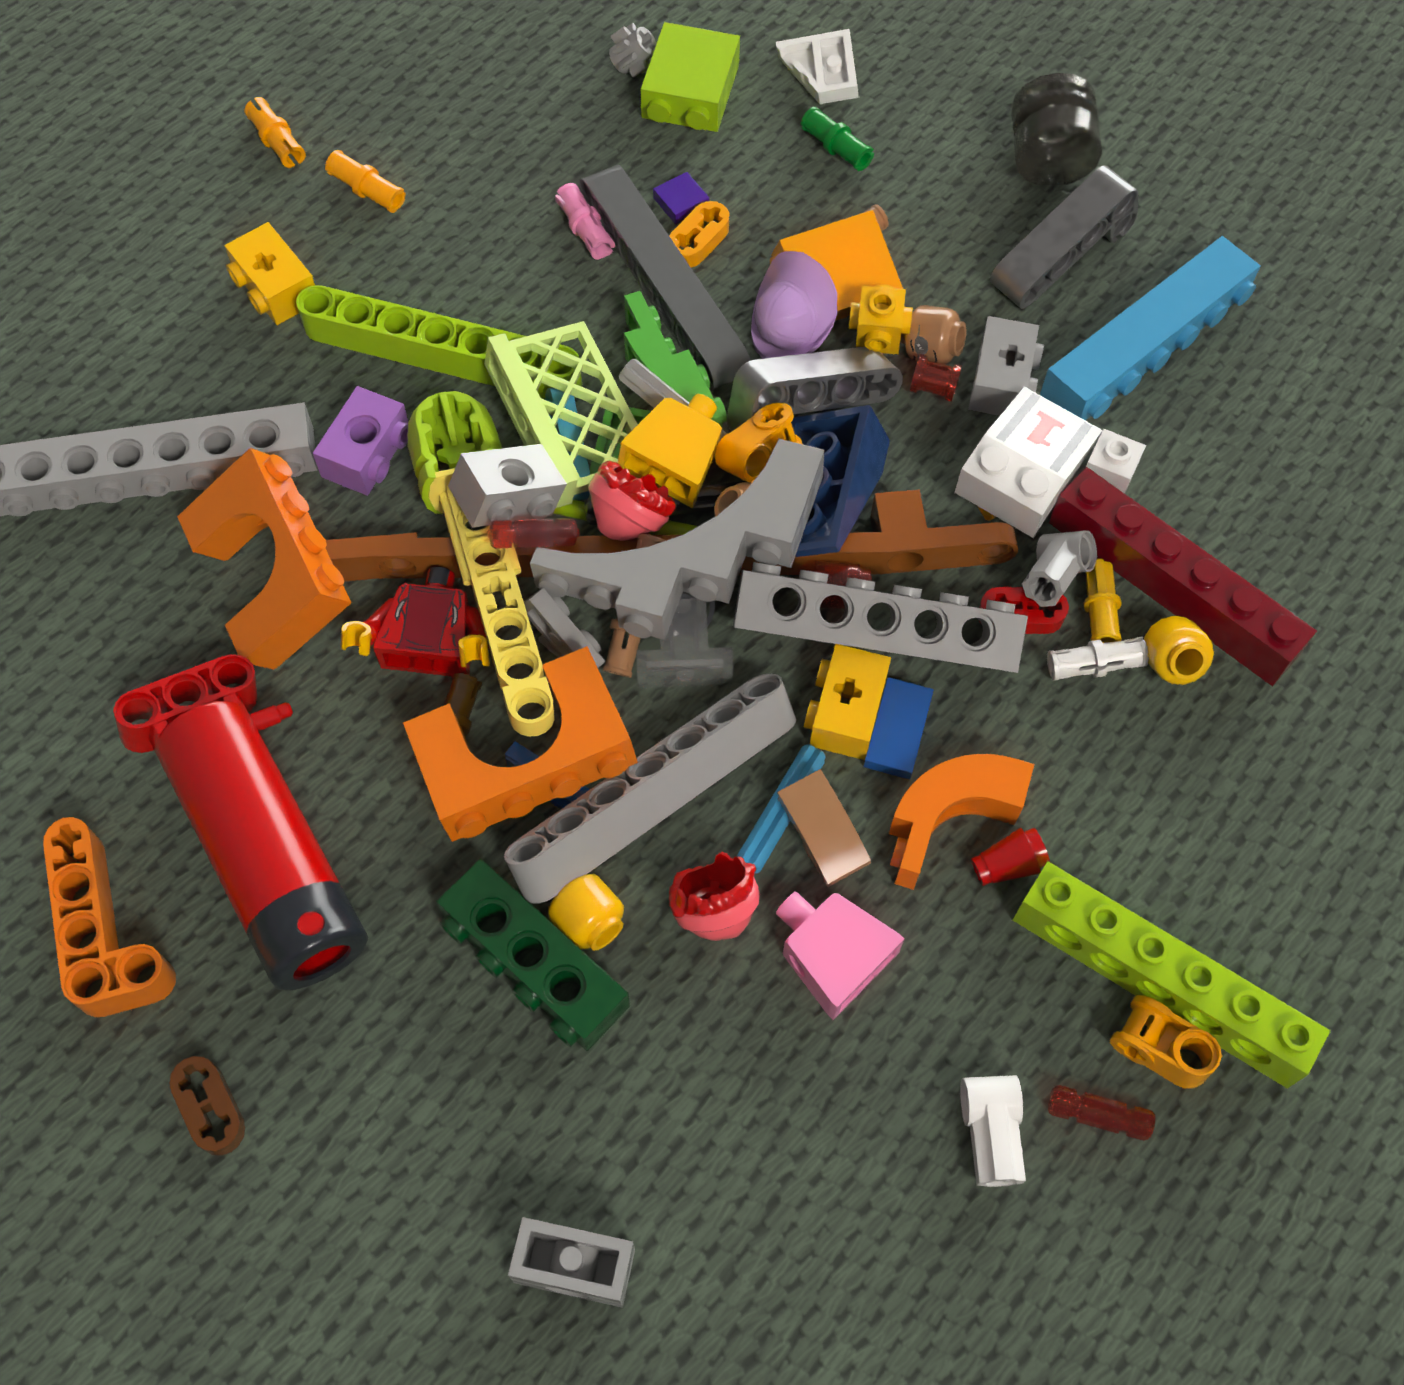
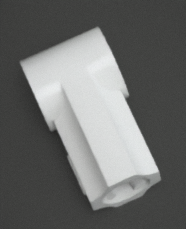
M1017 1075L962 1078L960 1085L962 1116L965 1126H970L976 1185L998 1187L1024 1183L1026 1178L1019 1124H1021L1023 1118V1099Z

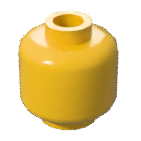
M1170 616L1160 619L1150 627L1144 637L1148 649V664L1161 679L1171 684L1185 685L1195 682L1205 675L1212 664L1214 651L1211 640L1195 622L1186 617Z
M586 874L569 882L561 889L557 896L553 897L549 906L548 918L555 927L581 950L591 948L595 951L607 946L621 932L624 924L621 921L624 905L596 874Z

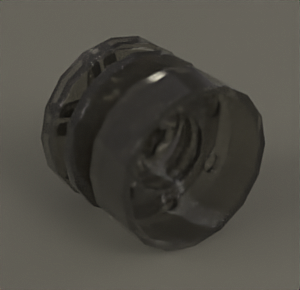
M1069 73L1043 75L1025 84L1015 95L1011 106L1015 160L1018 172L1025 180L1036 185H1068L1089 175L1098 166L1103 154L1094 88L1086 79Z

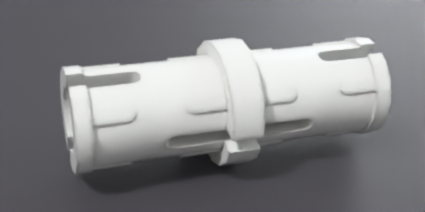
M1143 637L1108 643L1094 640L1089 641L1088 646L1066 650H1052L1047 653V665L1053 681L1093 674L1095 678L1103 677L1109 671L1145 667L1148 665L1149 660L1147 645Z

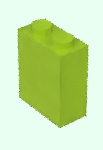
M664 22L641 86L642 118L660 123L666 122L688 126L696 130L703 129L718 132L739 67L740 36Z

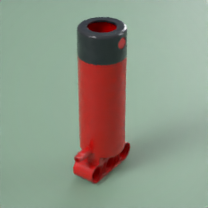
M234 654L216 658L123 694L115 702L113 709L121 743L132 752L145 753L155 751L272 984L280 990L305 988L331 977L352 963L365 949L368 935L259 731L279 724L283 719L291 717L293 711L290 704L284 702L277 706L272 705L249 714L248 712L253 709L257 701L255 670L253 664L247 658ZM233 683L242 684L239 687L234 688L226 687L227 685ZM195 701V703L192 705H179L182 702ZM139 719H148V721L142 724H131Z

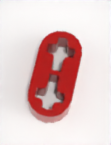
M1023 587L992 588L983 595L979 608L986 609L987 600L1016 604L1014 614L1028 616L1025 634L1054 633L1063 625L1069 610L1067 598L1062 595L1055 606H1048L1049 611L1054 612L1052 617H1045L1043 610H1039L1040 605L1033 599L1026 597Z

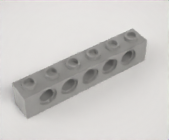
M753 562L752 571L741 570L733 619L734 628L1018 673L1028 616L1014 614L1016 604L987 600L986 609L967 606L968 596L943 592L940 593L939 601L921 599L922 589L894 585L892 594L874 591V581L847 577L846 586L827 584L828 574L800 570L799 579L780 576L781 566ZM789 587L797 593L798 605L790 614H779L773 607V596L779 589ZM830 595L839 596L845 606L842 617L834 622L825 621L820 614L822 601ZM883 602L890 609V621L884 628L873 629L867 620L868 611L874 604ZM930 610L936 616L937 626L932 634L921 637L915 630L914 622L919 613ZM977 618L983 626L982 636L977 642L967 644L962 637V627L967 620Z

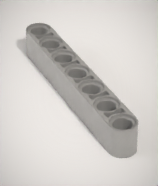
M771 673L756 676L638 756L637 764L629 766L622 774L616 777L606 778L514 841L505 851L504 859L523 897L530 903H541L557 896L561 889L569 882L591 872L788 732L795 725L796 717L782 678L777 674Z

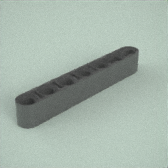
M617 164L580 180V190L590 206L595 207L601 215L600 222L615 242L616 251L652 305L655 306L658 314L683 351L689 349L696 365L703 364L710 381L709 390L712 391L733 382L739 368L746 362L751 361L745 346L624 169Z

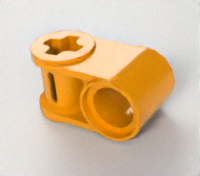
M786 403L766 405L738 428L726 434L719 441L715 451V460L718 467L752 484L764 469L778 439L802 444L801 438L795 435L791 422L794 415L791 406Z
M1136 995L1133 998L1130 1006L1133 1011L1121 1032H1114L1110 1038V1043L1117 1052L1137 1064L1146 1066L1182 1088H1195L1202 1085L1220 1065L1222 1058L1221 1047L1216 1038L1210 1033L1176 1015L1161 1002L1144 995ZM1146 1025L1147 1029L1145 1033L1143 1034V1036H1140V1032L1143 1026ZM1188 1049L1195 1052L1202 1061V1069H1194L1186 1065L1181 1058L1180 1050Z

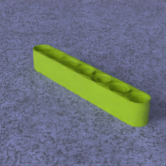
M320 285L305 288L299 293L296 300L305 332L312 340L492 386L495 385L484 364L488 337L503 333L506 334L509 341L526 337ZM560 344L559 350L579 358L578 353L574 349ZM533 351L519 354L523 363L537 369H541L546 359L545 356ZM552 360L547 373L570 382L575 369ZM580 374L576 385L582 387V376ZM541 383L537 391L540 398L545 399L546 390L553 387Z

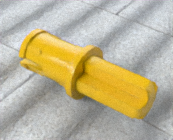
M1096 559L1094 569L1091 572H1085L1088 597L1084 601V609L1086 612H1089L1091 641L1101 640L1102 643L1121 641L1118 609H1120L1122 602L1115 590L1113 565L1111 562H1106L1103 559Z

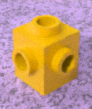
M883 284L862 286L860 303H851L849 329H857L856 348L866 347L876 352L899 354L901 333L910 334L913 307H904L906 289H896Z

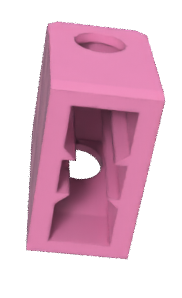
M794 892L776 911V915L794 931L784 944L783 955L832 1020L899 954L904 938L899 933L837 893H833L815 909L798 892Z

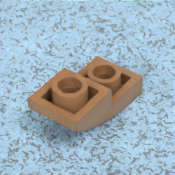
M821 769L777 792L780 804L801 836L805 851L827 887L871 864V859L856 829Z

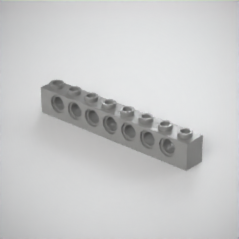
M304 402L0 445V516H26L32 511L53 508L69 510L81 504L95 502L116 503L123 498L143 495L159 497L171 491L185 489L206 490L249 448L269 455L275 454L280 456L290 466L292 470L291 477H297L304 472L317 471V464L313 456V451L315 450L313 425Z

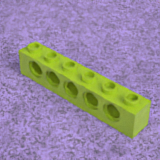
M1047 861L1013 918L1014 922L1135 996L1144 995L1161 1002L1176 1015L1210 1033L1216 1038L1223 1050L1287 1089L1309 1074L1331 1031Z

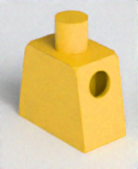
M703 394L694 395L688 406L673 398H664L623 439L620 446L618 464L623 469H629L630 474L637 478L652 474L655 477V484L658 488L664 485L668 488L669 496L692 508L696 503L714 458L722 432L720 424L711 420L717 411L716 404L712 399Z

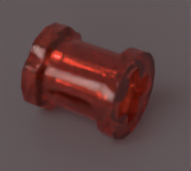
M920 354L910 392L917 393L919 390L944 396L946 401L952 402L962 371V365L955 364L952 367L929 361L927 355Z

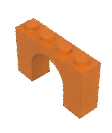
M249 448L177 517L193 552L222 561L229 560L258 532L268 526L270 527L275 541V562L271 576L263 590L228 621L225 626L238 655L247 658L255 666L274 670L352 602L343 586L344 578L333 565L328 555L326 540L315 528L308 513L309 505L299 494L291 478L292 470L290 466L278 455H269Z
M588 646L543 664V670L561 711L562 721L559 734L552 746L543 755L527 764L516 767H496L476 758L470 751L450 703L403 722L439 820L452 842L460 838L475 837L493 824L507 818L522 817L540 804L554 798L569 797L587 784L601 778L616 777L622 774L629 766L638 763L629 734Z

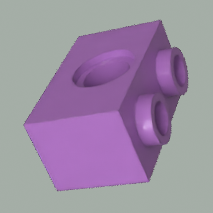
M357 386L313 451L321 477L368 496L375 483H381L385 479L389 470L390 460L396 450L404 448L408 442V418L404 404Z

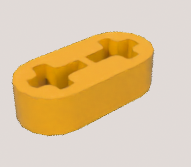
M716 201L703 202L695 207L671 232L670 238L691 268L699 265L726 237L729 232V211L723 204ZM704 221L709 222L704 228ZM693 241H694V249L691 248V247H688Z

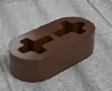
M192 1056L182 1060L172 1071L169 1084L171 1093L193 1141L198 1147L211 1155H225L232 1152L240 1145L244 1138L245 1124L222 1072L213 1062L204 1057ZM194 1071H198L203 1076L209 1075L202 1082L208 1097L203 1101L191 1089H184L191 1084L190 1074ZM211 1110H214L215 1114L224 1122L231 1121V1124L224 1128L226 1137L221 1141L216 1140L212 1136L206 1137L205 1135L212 1130V1123L207 1115Z

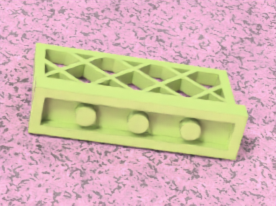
M584 321L511 341L508 340L505 333L488 337L484 364L524 446L542 444L567 483L556 508L571 504L574 495L589 491L588 486L595 475L592 474L580 478L573 464L577 455L599 464L606 461L618 463V459L612 457L617 444H621L623 439L638 424ZM578 338L584 353L581 358H578L558 348L561 342ZM533 351L545 356L546 359L541 369H537L523 363L519 354ZM552 360L575 369L570 382L547 373ZM581 372L600 380L602 388L599 394L576 385ZM541 383L564 392L559 405L540 398L537 391ZM570 395L594 404L588 418L564 408ZM599 407L618 415L621 423L617 430L594 420ZM559 419L583 428L577 442L558 434L555 426ZM588 431L612 440L607 454L583 445Z

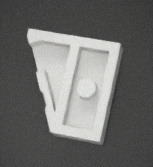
M850 29L776 42L779 59L819 104L859 98Z

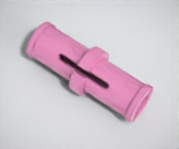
M568 183L560 187L557 191L559 195H555V200L568 217L569 228L573 234L583 240L594 259L599 260L610 255L613 252L611 248H615V242L600 222L601 215L597 209L587 203L576 184Z

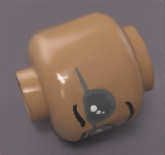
M921 305L914 309L912 313L910 334L901 333L900 342L905 344L909 358L919 362L946 365L952 361L954 356H959L963 351L966 340V324L960 321L959 314L953 309Z

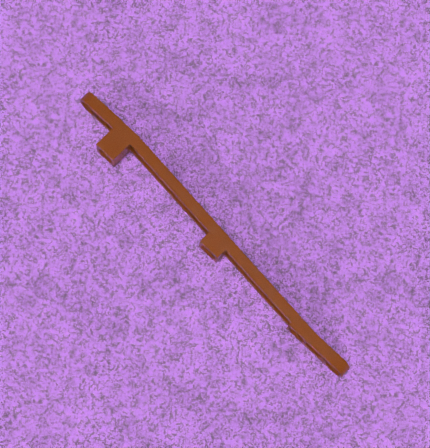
M920 489L874 494L870 515L873 532L849 533L839 552L802 557L795 556L791 568L778 564L775 566H781L780 575H799L800 570L828 575L901 573L1001 564L1016 556L1018 545L1014 528L1010 524L1003 522L927 528ZM417 532L326 540L328 555L333 565L342 574L344 581L381 578H426L428 570L432 567L449 569L455 574V578H462L451 537L418 538ZM604 535L512 537L522 570L516 577H533L530 561L536 547L569 553H615L636 549L638 539L620 541L610 539ZM652 535V536L659 537V538L664 539V540L667 541V540H669V539H672V538H675V537H678V536H681V535ZM491 552L483 553L475 559V562L479 565L488 566L495 564L500 556ZM746 556L741 570L752 571L753 562H759L754 558Z

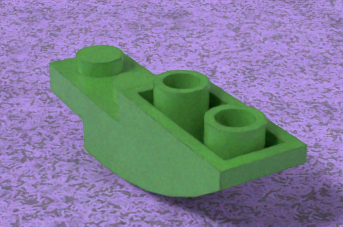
M641 291L625 295V317L630 331L624 333L625 359L627 362L631 359H637L689 403L696 394H703L712 399L717 406V411L711 420L719 423L722 427L723 423L727 422L726 410L719 397L713 398L709 390V377L703 364L696 365L689 349L677 353L670 337H663L660 331L661 321L654 305H647Z

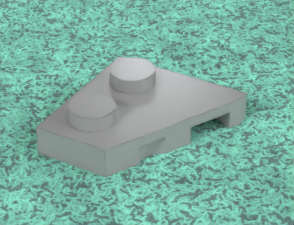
M542 588L524 601L529 620L542 634L538 638L539 642L557 658L588 646L597 668L605 662L598 653L601 650L598 642L589 632L584 629L579 630L568 617L570 611L560 597L551 596Z

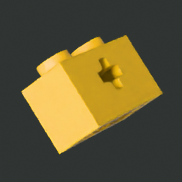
M269 222L224 245L231 262L226 265L231 279L238 288L246 286L249 290L247 292L248 298L260 315L266 312L273 322L279 325L299 314L296 304L297 296L302 290L314 286L315 283L312 274Z
M835 644L831 661L822 659L815 686L823 688L820 702L810 700L805 718L804 728L812 730L810 745L826 751L862 760L866 759L891 657ZM842 697L851 699L850 703H841Z

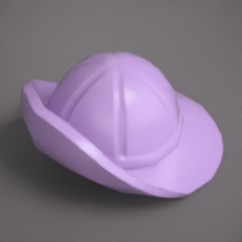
M784 251L778 254L771 262L760 285L752 315L751 337L756 352L763 359L812 353L821 346L833 328L837 316V290L827 270L804 252Z

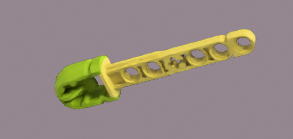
M461 392L437 393L427 397L419 404L408 422V449L415 475L418 479L420 494L427 509L435 514L444 513L463 584L466 586L472 585L500 688L503 691L510 723L513 729L521 735L528 737L539 736L546 733L554 723L553 698L547 678L544 677L542 661L516 575L520 574L522 570L508 524L487 525L480 530L468 529L465 527L468 519L448 487L461 453L502 449L493 420L484 405L468 394ZM438 461L447 463L450 469L439 471ZM491 552L500 556L495 564L488 566L479 565L475 562V559L483 553ZM501 591L506 608L497 610L493 592ZM507 625L517 626L522 630L521 634L512 640H503L495 635L501 627ZM515 664H528L534 669L528 677L523 679H514L507 675V670ZM527 703H538L545 708L544 713L536 719H525L518 715L519 709Z

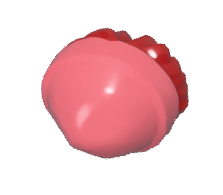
M606 461L602 463L588 486L598 529L604 536L613 540H631L638 538L640 534L659 531L668 522L669 516L676 508L672 497H668V488L664 485L658 488L655 484V477L652 474L637 478L630 475L629 469H623L617 462Z
M720 852L716 855L715 862L705 867L697 866L693 869L688 868L677 872L669 888V904L678 925L701 938L712 941L732 939L739 936L750 922L752 914L759 904L760 895L758 885L754 879L756 866L752 863H746L742 857L731 859L727 853Z

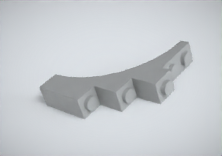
M778 439L764 469L738 499L716 517L688 533L650 547L615 553H569L536 547L530 561L535 585L537 588H544L549 595L554 597H564L567 595L585 600L588 604L598 609L615 608L619 628H623L629 634L639 638H649L652 636L665 640L683 592L690 593L701 601L711 602L717 600L729 604L746 556L754 558L762 564L774 566L778 564L789 568L792 567L823 478L824 450Z

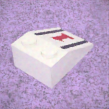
M1024 387L985 433L962 467L955 493L1033 538L1056 504L1059 495L1065 490L1101 435L1102 430Z

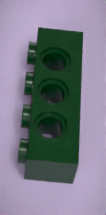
M481 858L436 901L443 916L439 924L446 933L459 944L467 939L476 947L479 952L475 955V958L492 976L497 978L501 973L506 975L516 985L511 990L512 993L527 1009L534 1012L540 1007L551 1017L553 1021L548 1026L567 1046L571 1047L577 1042L588 1051L630 1007L629 993ZM499 916L506 919L504 927L495 933H486L481 930L482 924L490 917ZM536 949L543 953L540 962L532 967H523L516 963L519 955L526 950ZM563 983H574L581 988L578 996L568 1002L558 1001L553 997V993Z

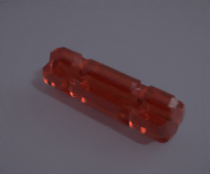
M572 518L555 519V523H553L552 519L514 520V524H512L511 520H494L490 523L487 534L493 548L504 549L512 548V543H515L516 548L553 547V542H555L557 547L574 546L580 532L575 520Z
M1056 1085L1052 1089L1048 1102V1112L1052 1116L1069 1120V1117L1074 1116L1078 1123L1119 1134V1131L1124 1130L1126 1131V1136L1143 1141L1151 1138L1154 1132L1156 1117L1155 1113L1150 1109L1135 1105L1133 1109H1128L1127 1103L1084 1092L1083 1095H1077L1076 1089L1062 1085Z

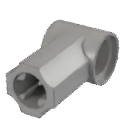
M1090 531L1043 534L1039 538L1036 549L1037 562L1022 582L1026 597L1036 601L1040 607L1055 606L1077 573L1091 572L1094 569L1097 559V548L1095 539Z

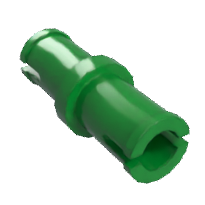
M816 106L811 107L804 114L801 120V128L822 142L825 151L831 155H839L857 171H863L868 167L874 157V149L851 134L849 126L843 122L836 123Z

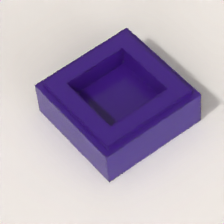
M688 172L653 188V199L675 225L682 222L699 204L709 201L708 195Z

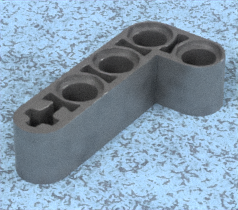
M1103 165L1099 167L998 263L992 272L990 282L1021 309L1026 308L1037 300L1103 236L1114 243L1118 240L1116 238L1117 235L1124 236L1131 229L1138 214V190L1108 166Z
M866 347L755 359L746 362L735 374L727 414V425L732 432L754 416L759 409L772 403H786L791 406L793 414L884 402L895 396L899 391L903 376L901 371L881 352L872 351Z

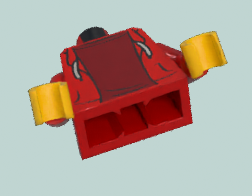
M443 567L430 568L425 585L405 583L399 586L394 598L388 599L364 622L350 621L341 628V650H346L350 646H359V654L368 656L370 646L374 644L373 648L382 669L453 676L454 673L469 675L470 661L481 660L483 666L490 665L489 645L479 609L469 606L466 592L460 589H453L455 574Z

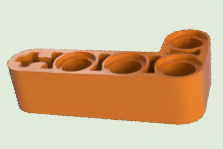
M67 817L55 821L44 835L43 846L60 981L64 996L84 1013L93 1017H105L165 999L172 992L176 983V973L173 966L154 947L146 944L132 945L119 949L106 854L102 841L80 819ZM74 852V857L80 863H77L69 854ZM89 886L87 893L82 898L73 901L75 893L80 888ZM91 932H96L93 942L79 949L82 938ZM156 965L155 972L149 980L137 983V977L144 968ZM98 979H103L100 990L95 995L85 998L88 986Z

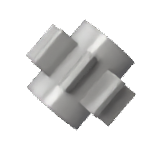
M634 23L627 27L623 26L611 35L615 45L610 48L609 55L613 65L619 72L624 74L630 72L634 78L640 73L643 74L647 71L657 43L652 33L645 27L636 28Z

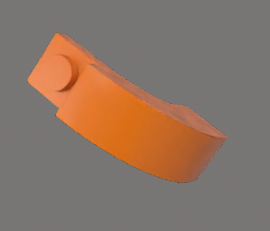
M972 754L942 762L921 775L902 797L889 834L898 837L890 862L891 866L899 868L894 884L914 890L930 836L939 825L950 818L975 814L1015 825L1024 806L1035 764L1003 755Z

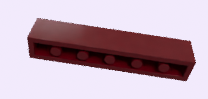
M1086 467L1059 495L1049 524L1062 533L1090 531L1095 539L1097 559L1111 562L1116 573L1175 616L1186 617L1195 622L1207 634L1213 644L1272 687L1299 657L1316 634V629L1090 468Z

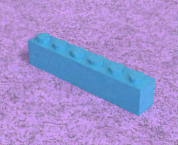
M1221 236L1051 366L1047 371L1040 395L1083 420L1088 419L1090 416L1097 419L1109 408L1114 397L1120 393L1126 396L1133 391L1146 372L1151 370L1155 373L1160 370L1174 350L1178 347L1181 350L1189 347L1197 338L1202 328L1206 325L1210 328L1217 325L1225 316L1230 306L1234 303L1238 306L1245 303L1256 288L1253 281L1261 265L1224 236Z

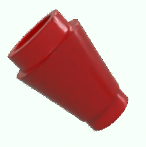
M1019 828L981 852L980 855L971 858L974 871L982 886L1038 875L1041 873L1040 868H1043L1047 861L1050 862L1043 840L1035 828L1027 831Z

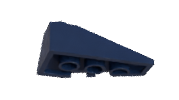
M870 405L795 417L791 422L795 435L801 438L803 445L824 450L823 478L796 552V557L839 552L882 476L890 440Z

